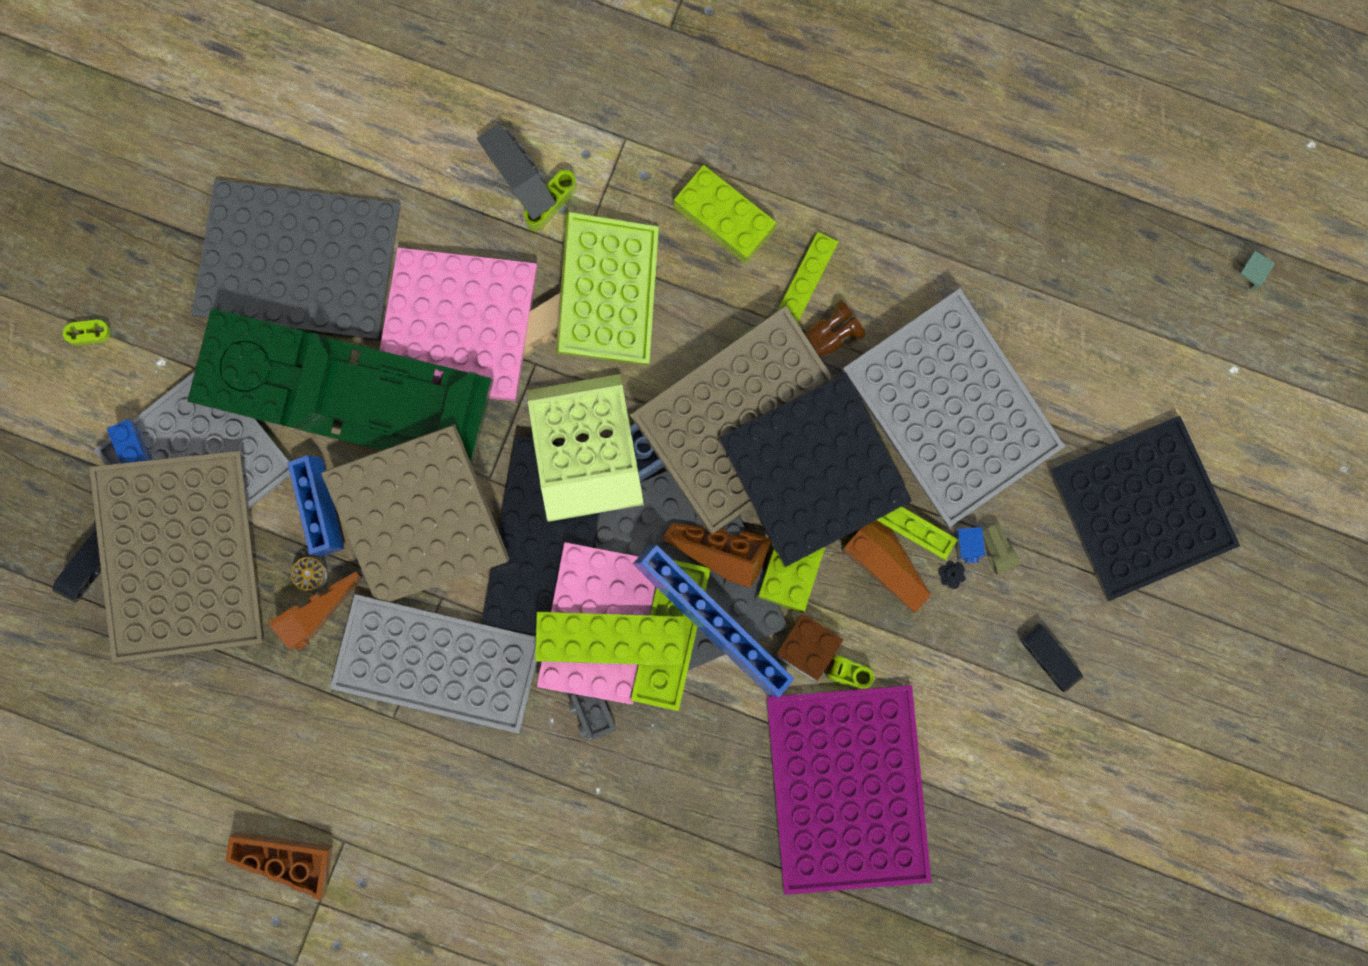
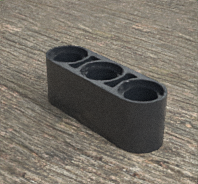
M1037 623L1019 638L1026 650L1063 693L1083 678L1081 671L1040 623Z

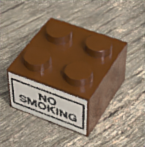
M802 614L775 657L814 682H817L844 639L805 614Z

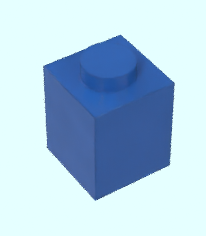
M982 527L958 529L955 531V538L958 539L956 541L958 560H964L965 564L978 563L979 559L985 556Z

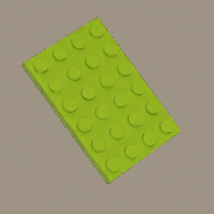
M572 212L566 214L556 353L645 366L650 363L658 226Z

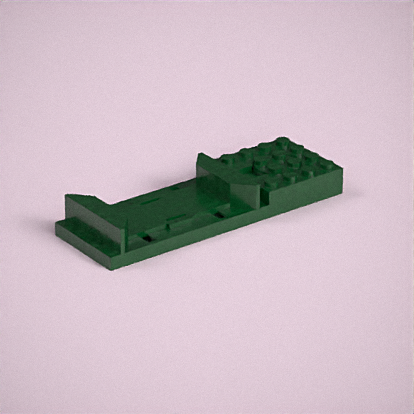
M211 308L187 402L378 450L395 446L455 424L471 465H473L494 379L481 376L475 372L469 373L323 337L313 332L307 333L302 330ZM352 349L361 351L357 365L349 363ZM435 370L444 372L441 386L432 384ZM335 418L343 420L340 435L331 433Z

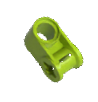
M838 655L833 656L834 663L830 674L826 675L827 679L859 690L868 689L872 685L874 673L871 669L854 663L847 658ZM840 665H842V669L840 671V674L838 675L837 673L839 671ZM859 672L867 673L869 683L866 685L859 684L856 680V675Z

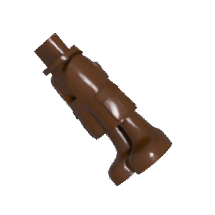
M842 300L834 305L835 311L827 320L819 319L805 333V336L819 357L831 354L842 346L841 340L845 337L852 335L857 339H862L866 336L856 317L850 319L837 331H832V328L837 324L852 317L851 310Z

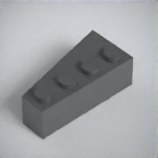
M498 123L476 138L532 219H535L556 204L542 182L545 176L538 166L533 168L535 163L528 153L523 155L526 151L519 141L514 143L517 139L509 128L505 130Z

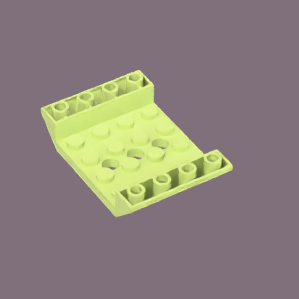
M621 374L527 390L539 478L548 522L644 505ZM605 429L613 431V435L610 438H603L600 436V433ZM585 433L589 435V439L583 443L576 440L577 436ZM556 438L565 439V443L560 447L552 444Z

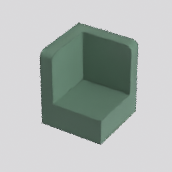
M1254 251L1243 264L1245 266L1240 275L1253 283L1250 289L1256 291L1262 285L1275 263Z

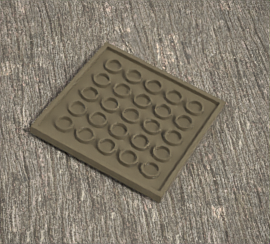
M455 424L330 468L321 473L374 599L390 602L506 563L510 560Z

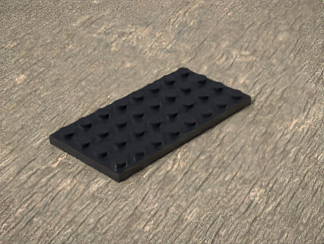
M516 436L499 526V534L510 560L491 569L481 624L536 634L537 612H551L564 543L594 548L600 513L548 522L533 438ZM552 442V444L556 447H560L564 444Z

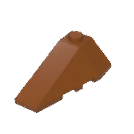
M875 520L862 527L842 550V552L914 613L930 597V592L891 529Z
M675 523L670 526L663 536L664 541L726 580L750 588L760 574L771 542L769 538L746 531H740V535L726 533V529H719L717 532L710 534L708 531H704V528L701 526Z
M358 572L352 573L331 585L327 589V594L319 593L313 595L306 602L307 605L304 607L296 605L268 622L288 649H296L297 651L304 649L310 644L309 640L318 633L362 579L361 575Z

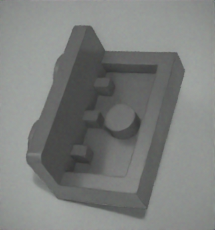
M578 694L570 695L572 701L568 702L573 716L578 714L581 724L577 726L582 738L587 737L590 742L616 731L604 699Z

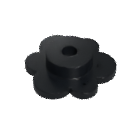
M950 561L938 571L939 576L942 577L941 583L948 585L951 589H957L960 583L966 579L963 574L965 568L962 564L955 565Z

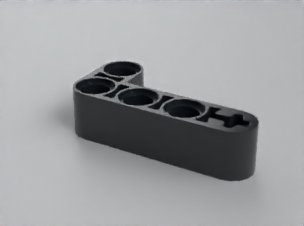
M95 520L94 532L60 573L52 587L53 592L74 603L79 601L101 573Z

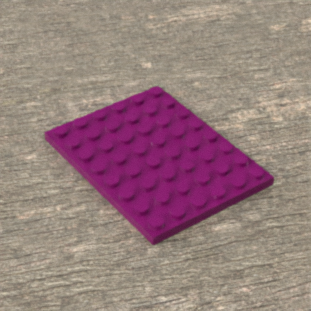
M912 685L767 697L784 895L932 883Z

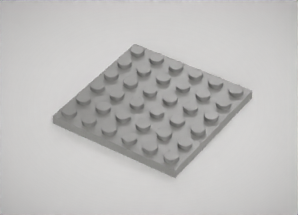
M193 372L132 421L139 428L151 460L240 451L246 508L248 511L291 477L287 464L290 461L256 419L187 402L194 376ZM110 438L94 449L105 465L121 464Z

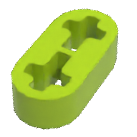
M101 320L72 322L63 329L64 339L75 346L102 343L107 341L111 335L110 327ZM97 326H100L104 330L103 332H100V336H97L95 333H90V331H96L98 329ZM74 329L81 333L84 332V334L76 335V339L70 336V334L74 333Z

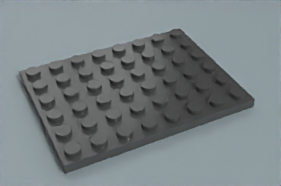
M215 179L191 315L197 318L208 319L210 310L213 308L306 332L380 341L401 208L400 203Z
M668 471L640 482L644 505L600 512L595 538L597 549L639 557L648 546L657 545L672 560L706 567L663 540V536L673 523L701 526L704 528V531H707ZM739 515L720 528L726 529V533L740 535V531H746ZM762 568L751 588L728 581L710 570L705 592L755 641L788 628L778 604L758 598L765 578ZM698 627L688 671L726 655Z

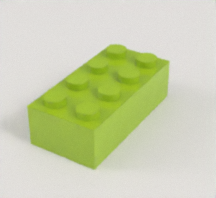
M705 165L700 168L674 199V209L745 265H747L776 229L777 222Z

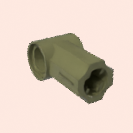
M1000 523L982 530L983 540L990 554L989 561L996 575L1020 566L1019 558L1014 548L1009 546Z

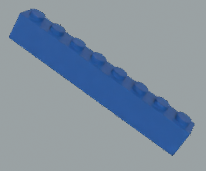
M657 545L648 546L632 563L768 696L780 697L792 683L794 678Z

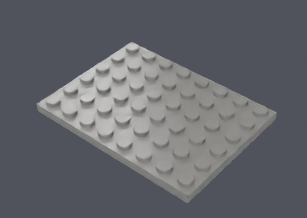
M960 288L842 368L844 373L847 372L855 390L947 527L957 523L1065 447Z

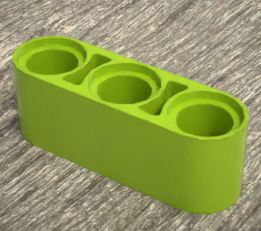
M562 170L558 172L546 185L550 195L557 200L554 206L540 215L539 221H530V215L525 209L524 218L526 226L530 230H542L573 196L577 185L575 175L571 171ZM563 180L572 182L569 187L560 186Z

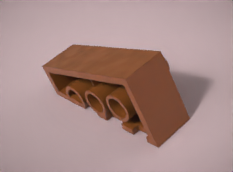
M235 832L229 836L225 862L252 873H258L271 881L280 882L292 887L291 889L300 893L304 892L317 900H321L326 895L333 846Z

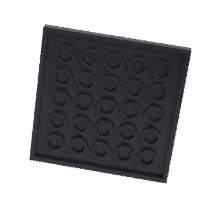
M847 372L718 438L784 568L912 502Z
M1177 416L1049 470L1107 602L1240 546L1181 416Z

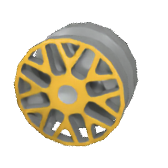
M304 557L293 565L291 578L299 589L306 592H316L326 584L328 572L319 560L312 557Z

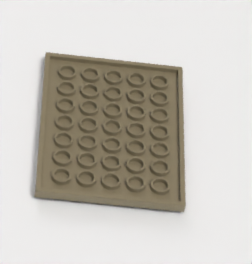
M784 306L629 415L707 531L713 534L752 506L718 438L832 380L833 377L788 308Z
M240 451L89 467L112 663L262 643Z

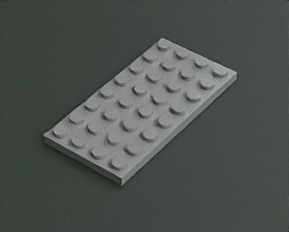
M355 594L330 689L520 734L538 662L535 661L536 637Z

